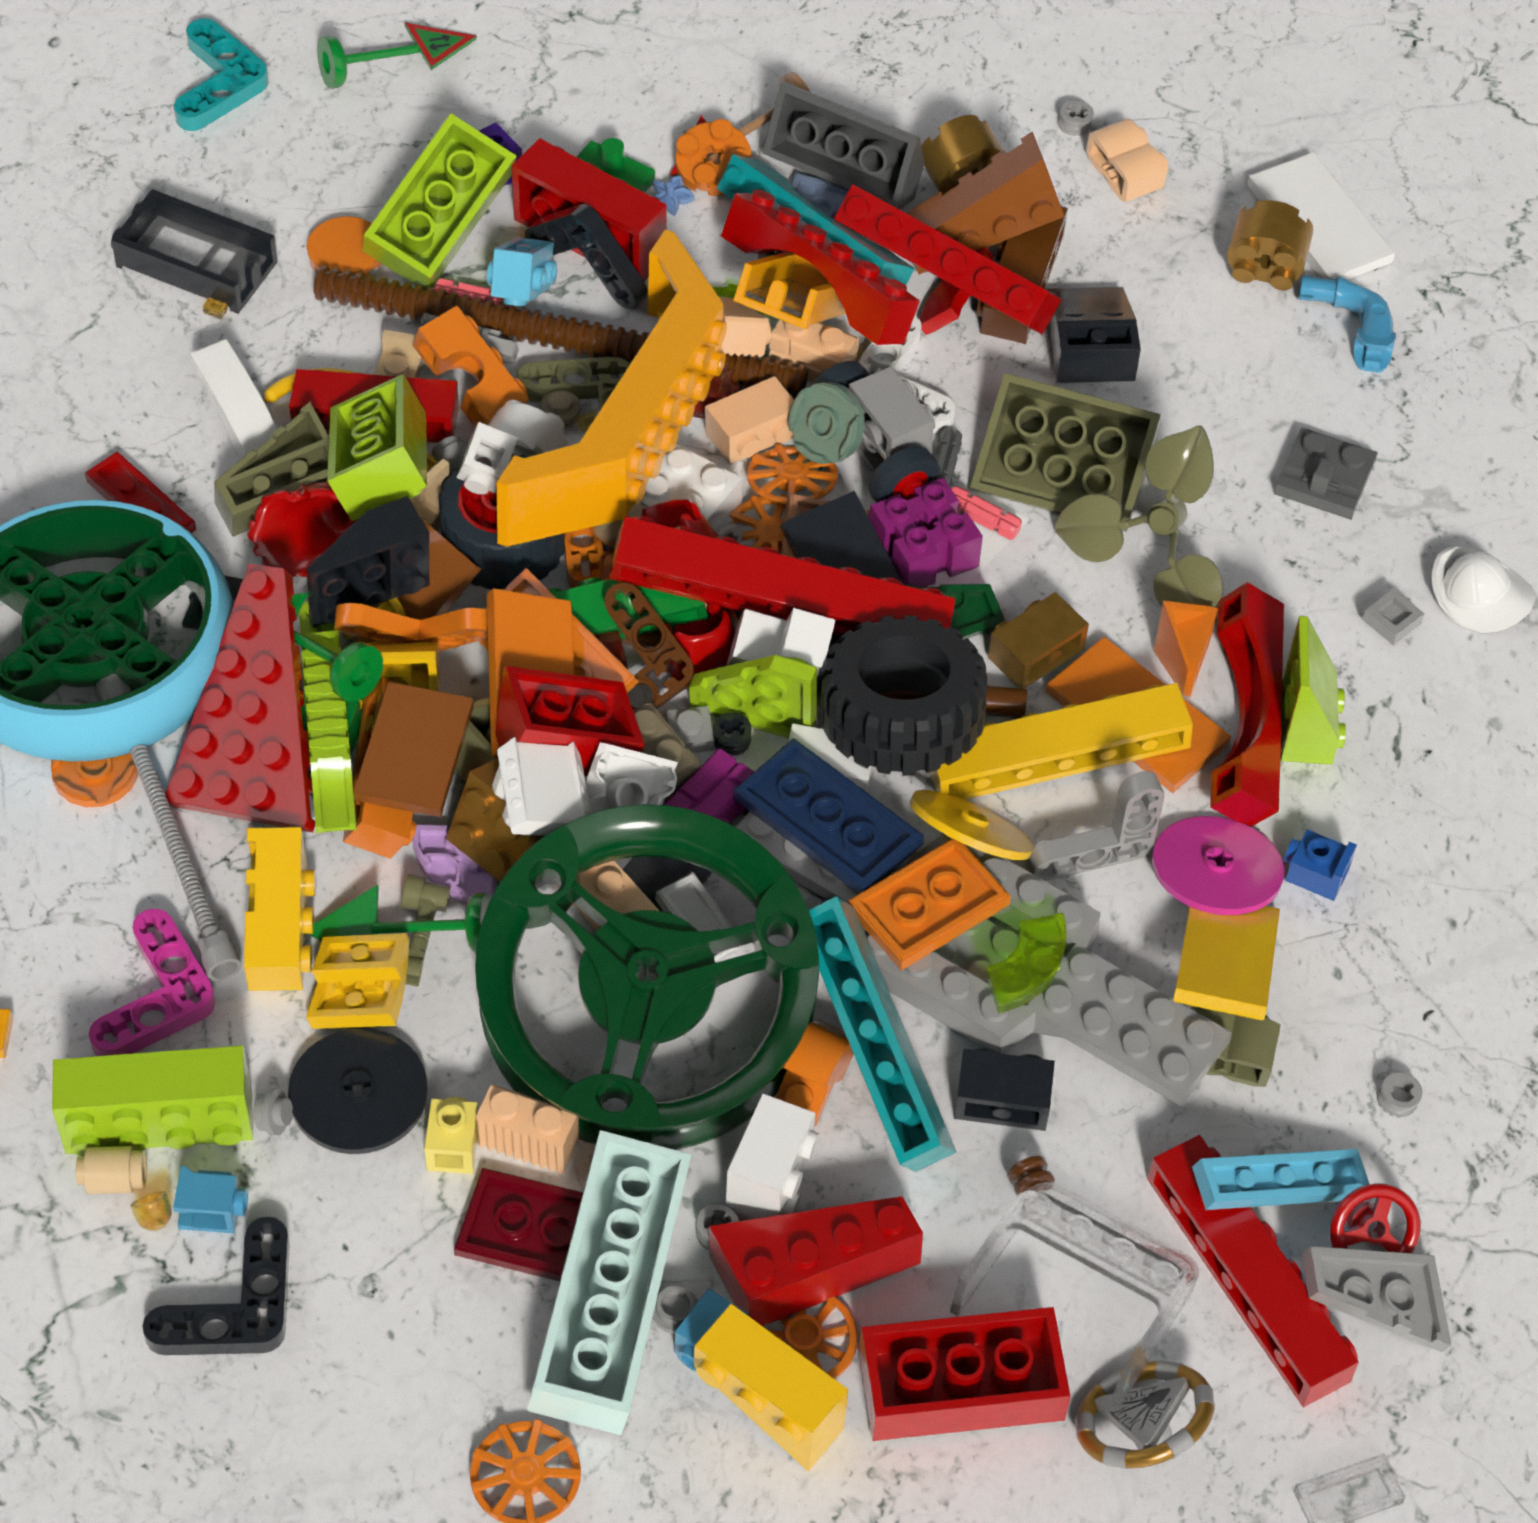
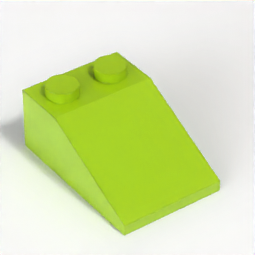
M1299 616L1282 680L1281 761L1332 765L1337 748L1343 749L1345 745L1346 724L1339 723L1338 713H1343L1345 690L1344 688H1338L1337 670L1308 616Z

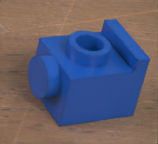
M1306 829L1302 840L1293 837L1287 848L1283 861L1290 865L1285 881L1335 901L1350 870L1357 844L1349 841L1346 846Z

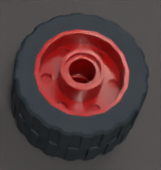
M522 454L516 455V456H519V457H522V458H527V457H529V456L522 455ZM460 467L451 472V476L445 480L442 486V493L439 495L441 533L481 568L471 581V584L490 590L493 588L505 589L526 568L538 580H543L549 575L550 571L558 566L560 558L565 552V533L508 547L498 544L497 492L488 491L487 494L483 495L473 493L466 489L464 486L465 481L456 478Z

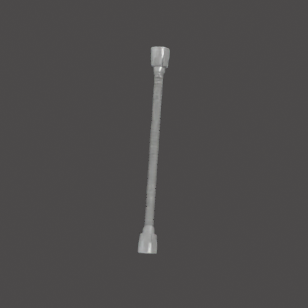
M116 674L103 678L95 686L101 701L131 692V689ZM146 744L136 745L130 750V754L199 927L200 939L197 944L201 951V961L207 977L212 981L227 980L239 973L242 968V962L236 947L229 940L227 932L222 931L219 926H216L215 919L207 903L190 855L186 850L185 843L162 789Z

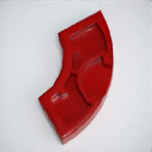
M986 246L977 251L993 261V255ZM943 280L933 291L922 310L919 319L922 326L921 330L925 335H928L958 319L963 306L971 295Z

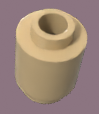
M133 1146L87 1147L84 1157H77L76 1182L77 1185H85L87 1195L133 1193L135 1188H145L147 1161L145 1150L134 1151Z

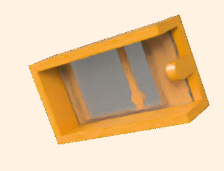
M788 251L746 262L733 300L805 330L809 329L811 324L813 325L845 314L844 307L834 288L824 275L810 262Z

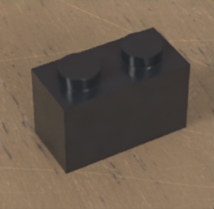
M988 1048L963 1049L954 1119L1046 1131L1050 1112L1055 1061L1043 1059L1034 1054L1016 1056L997 1053Z

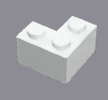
M793 608L787 620L745 609L737 623L727 666L771 655L785 658L796 657L806 661L811 666L817 667L818 677L823 662L826 660L835 620Z
M762 1094L727 1171L726 1205L735 1211L739 1221L797 1212L801 1200V1194H798L797 1191L803 1176V1172L798 1170L803 1158L812 1159L820 1138V1133L814 1131L815 1112Z

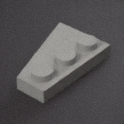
M1310 1246L1301 1253L1309 1299L1441 1352L1451 1346L1434 1255Z

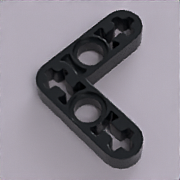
M579 204L540 217L525 230L524 236L527 239L554 242L553 255L579 248L612 298L620 306L632 309L647 296L648 290L645 282L600 215L592 207L586 204Z
M267 1216L251 1222L246 1229L241 1304L164 1305L154 1308L146 1315L142 1325L145 1341L150 1350L160 1355L267 1353L278 1348L284 1341L286 1334L290 1251L287 1229L283 1222L277 1218ZM264 1234H273L274 1240L270 1244L271 1260H263L260 1242L263 1241ZM267 1274L277 1278L279 1281L278 1286L270 1293L259 1294L251 1288L254 1280L261 1275ZM259 1308L267 1309L270 1328H267L265 1336H257L256 1329L260 1325ZM210 1320H222L228 1325L227 1331L220 1338L207 1339L201 1334L202 1327ZM187 1321H192L191 1327L194 1337L192 1339H187ZM163 1323H172L173 1330H170L168 1338H160L158 1331L162 1330Z

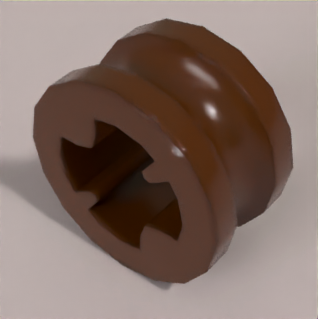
M1032 1156L1023 1159L1013 1165L1007 1172L1009 1181L1016 1184L1014 1192L1018 1198L1026 1199L1037 1196L1053 1185L1055 1178L1050 1171H1046L1048 1164L1044 1157Z

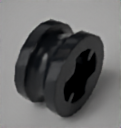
M736 712L725 713L719 716L713 725L714 746L716 750L722 749L731 756H737L747 751L751 744L752 732L751 723L748 718ZM734 730L740 732V736L734 734L730 738L725 737V733L731 734Z

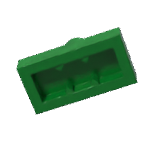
M608 138L602 144L591 140L576 156L611 176L624 180L630 186L644 193L653 184V180H655L654 169L624 156V144L617 138Z

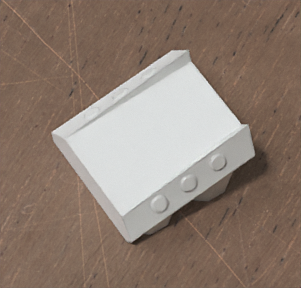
M514 737L497 749L499 767L492 783V788L495 795L506 801L502 816L505 823L510 827L512 834L546 836L579 817L591 814L581 755L574 741L568 746L517 742Z
M600 742L586 779L591 813L619 806L663 805L665 797L670 796L675 790L677 781L675 770L678 762Z

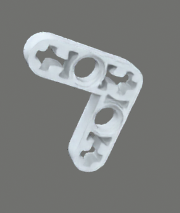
M914 316L904 344L876 345L871 342L857 362L864 366L870 375L890 366L898 374L919 345L922 328L919 318ZM879 353H890L895 359L891 362H880L875 356ZM906 379L912 387L914 396L922 403V406L928 407L933 415L941 412L937 417L934 416L935 428L933 429V434H941L946 428L952 429L956 415V406L953 400L946 395Z

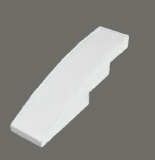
M222 340L190 353L191 364L208 389L210 402L227 427L229 440L241 459L251 450L256 451L272 437V433L278 428L228 340Z

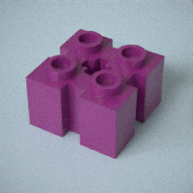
M944 478L914 488L912 499L905 500L898 494L870 505L869 519L888 556H892V564L903 585L928 587L936 584L937 573L946 571L951 578L979 567L983 535L968 513L958 514L959 500Z

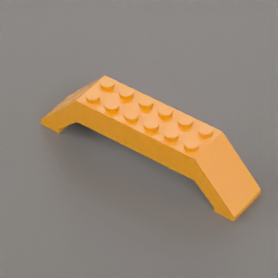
M664 230L649 253L648 315L657 317L659 321L581 441L574 445L527 458L514 455L496 482L498 544L508 547L623 520L634 504L639 505L645 494L646 484L650 478L655 479L658 476L666 452L671 453L674 450L679 431L683 426L687 427L690 424L697 402L705 400L712 378L720 376L726 359V354L721 352V346L727 332V323L723 322L724 304L674 232Z

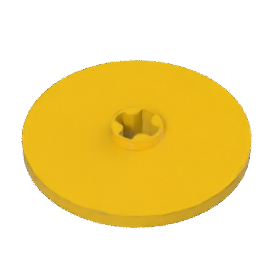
M917 790L911 797L910 806L921 819L945 835L965 845L994 856L1012 860H1026L1030 858L1034 850L1032 840L1023 831L1004 818L979 805L933 790Z

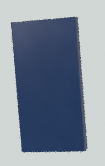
M795 738L791 739L733 790L734 800L857 894L889 876L924 843V835Z

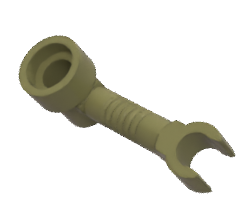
M408 873L404 884L401 908L418 911L415 921L434 920L436 911L446 912L451 886L427 882L425 876ZM412 932L409 944L406 985L419 986L431 932Z

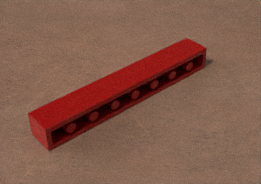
M645 516L624 517L618 532L608 578L742 612L747 609L782 620H787L793 608L834 619L835 624L832 634L839 636L844 635L849 630L855 632L859 624L869 620L872 623L879 622L881 617L893 616L894 619H905V615L917 616L918 620L926 622L930 618L940 621L942 627L947 629L951 626L955 598L945 596L941 591L934 588L917 589L905 586L901 581L894 578L877 579L862 575L860 571L853 568L844 567L837 569L821 565L818 560L809 557L798 559L780 555L773 548L759 547L756 549L740 545L738 541L729 537L712 538L700 535L689 527L678 526L672 528L656 524L653 519Z

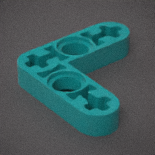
M206 18L194 20L187 26L188 46L197 57L218 74L176 99L174 103L176 123L180 128L187 131H197L206 127L263 92L269 84L267 67L264 61L218 23ZM224 53H234L237 55L230 60L218 58ZM220 90L231 92L230 95L222 98L212 96L213 93Z

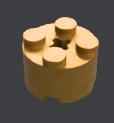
M964 115L949 120L938 128L941 132L940 135L933 141L928 137L922 144L924 168L938 192L944 194L958 185L959 178L970 171L973 175L992 163L991 158L1003 151L989 124L985 120L980 121L976 115Z
M1262 200L1257 201L1254 208L1246 210V206L1243 207L1237 215L1227 252L1228 263L1233 269V278L1242 283H1250L1253 280L1267 282L1275 289L1283 291L1291 289L1293 283L1301 277L1304 271L1314 231L1312 222L1309 219L1305 222L1298 216L1300 210L1284 202Z

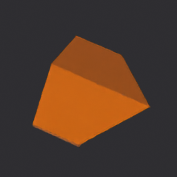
M1163 600L1153 652L1174 683H1178L1182 695L1191 697L1213 634L1218 608Z

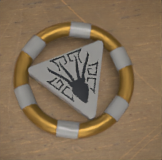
M1160 1360L1128 1366L1115 1371L1098 1382L1084 1398L1075 1418L1077 1439L1088 1455L1106 1466L1134 1469L1166 1462L1194 1446L1207 1430L1215 1410L1213 1389L1199 1372L1182 1363ZM1152 1379L1164 1380V1382L1122 1391L1127 1386ZM1190 1388L1194 1392L1195 1413L1185 1428L1172 1435L1169 1423ZM1099 1411L1131 1439L1138 1449L1131 1450L1107 1446L1096 1437V1413Z

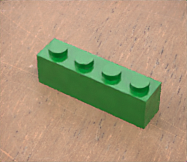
M590 578L580 582L578 587L563 591L559 588L548 589L557 599L571 601L572 614L602 644L626 639L609 616L605 607L607 591L613 585L623 582L612 579ZM634 585L640 590L665 625L669 622L670 627L708 618L704 602ZM620 593L615 597L618 604L613 609L616 612L624 609L632 619L631 623L625 624L628 630L631 629L638 619L649 616V613L644 610L639 617L633 609L631 602L636 598L633 594L625 597ZM653 625L645 626L639 631L638 635L659 631L660 629Z

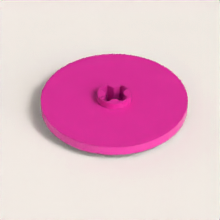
M1200 816L1178 821L1166 828L1159 835L1154 845L1152 866L1160 884L1180 902L1203 912L1218 915H1241L1257 911L1274 900L1283 883L1284 864L1280 853L1273 843L1254 828L1231 819Z

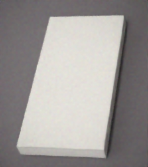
M1314 152L1249 176L1247 186L1259 201L1274 200L1287 203L1300 210L1298 216L1305 222H1307V219L1312 222L1314 231L1306 260L1320 278L1337 279L1338 276L1350 279L1393 263L1395 252Z

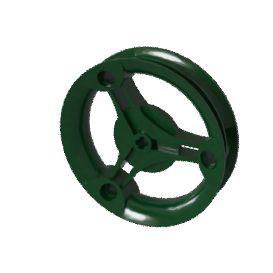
M649 804L619 806L579 817L552 831L528 849L509 869L497 886L487 906L480 926L475 960L476 987L484 1036L496 1065L513 1091L556 1105L562 1110L578 1116L580 1131L578 1137L585 1142L596 1145L600 1130L673 1150L708 1142L738 1128L751 1119L762 1094L773 1098L777 1095L787 1071L784 1066L800 1044L807 1026L813 1022L819 982V953L811 915L799 889L780 862L748 834L727 822L686 808ZM663 857L684 861L713 872L737 888L756 908V918L754 922L733 928L698 931L682 918L663 911L639 910L621 914L589 894L580 885V873L595 866L624 858ZM546 884H556L560 887L558 891L552 894H543L537 890ZM573 903L600 926L593 936L566 913ZM549 923H553L582 954L578 971L581 999L591 1018L608 1033L606 1055L601 1074L591 1075L578 1082H574L564 1076L540 1053L524 1026L516 999L515 968L524 932L526 929L545 926ZM772 935H782L791 942L785 946L778 947L771 944L768 938ZM749 943L754 945L755 952L715 963L714 953ZM764 970L771 979L779 984V994L772 1022L756 1051L733 1074L706 1090L687 1097L655 1102L651 1093L642 1085L653 1052L658 1044L677 1039L692 1030L709 1010L715 989L718 986L743 975ZM645 972L646 982L639 980V974ZM649 972L656 974L654 981L650 982ZM621 1040L640 1044L632 1079L613 1074ZM611 1098H619L627 1104L626 1108L619 1112H609L602 1105Z

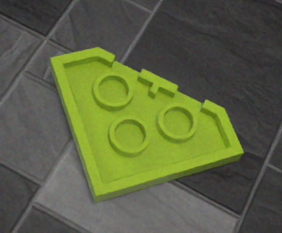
M771 655L696 673L689 686L690 708L709 706L710 715L715 717L725 713L736 712L748 718L751 728L789 739L792 723L816 728L817 667L809 665V663L800 658H785Z

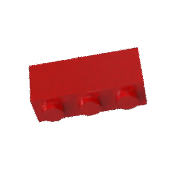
M505 666L503 669L495 731L499 748L514 737L517 742L568 746L574 741L581 755L584 776H588L600 742L641 752L645 744L623 682Z

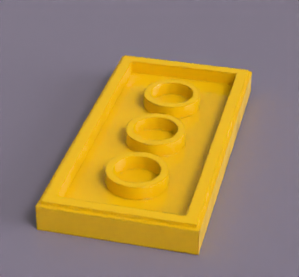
M1189 906L1173 1001L1247 1018L1264 1020L1268 1005L1280 908L1265 906L1247 914L1218 915L1203 912Z

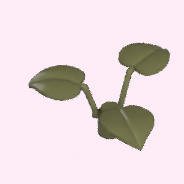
M1198 425L1166 436L1152 446L1148 452L1145 464L1148 479L1154 487L1160 490H1167L1165 498L1152 506L1148 513L1130 520L1120 521L1122 509L1118 500L1106 494L1096 493L1080 497L1069 504L1059 515L1055 523L1057 535L1077 556L1090 562H1104L1119 553L1124 544V536L1121 529L1148 523L1155 533L1160 535L1169 534L1170 542L1167 560L1171 568L1160 571L1154 578L1153 586L1157 601L1161 607L1164 600L1218 608V601L1223 596V580L1215 563L1199 554H1188L1182 557L1178 563L1176 561L1177 541L1181 535L1178 528L1187 519V508L1184 503H1194L1202 498L1209 490L1213 479L1214 462L1212 447L1203 426ZM1218 612L1215 623L1218 621Z

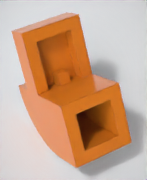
M820 1019L811 1022L807 1026L800 1044L784 1066L787 1071L776 1099L815 1112L814 1127L819 1122L834 1083L844 1079L854 1055L844 1030Z

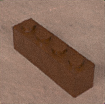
M1061 206L1065 217L1000 242L996 261H1000L999 264L1045 289L1064 237L1068 208ZM979 300L976 316L982 317L981 334L1022 344L1027 343L1031 331L1029 327Z

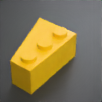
M247 828V844H249L251 855V869H246V885L250 886L248 911H245L244 970L248 991L303 990L304 973L312 972V946L305 945L306 934H314V908L307 907L308 896L316 895V871L307 867L302 828Z

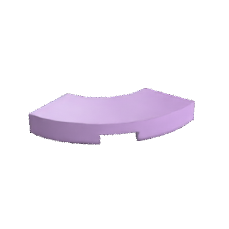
M416 824L415 835L412 839L413 850L420 869L430 882L451 886L450 898L467 904L470 897L475 893H490L493 896L496 890V879L446 839L451 825Z

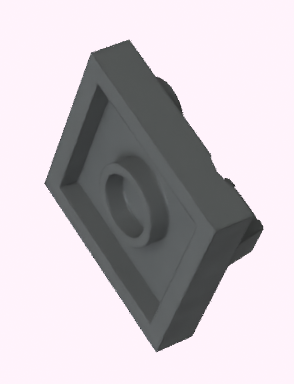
M1301 427L1277 481L1274 494L1352 520L1376 462L1378 452Z

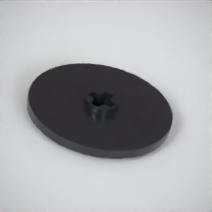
M369 1028L338 1031L315 1042L297 1061L291 1073L288 1086V1098L293 1106V1118L300 1130L310 1140L323 1148L345 1154L375 1152L401 1140L419 1121L426 1106L428 1094L425 1069L415 1051L400 1038L384 1031ZM362 1084L363 1096L354 1097L353 1085Z

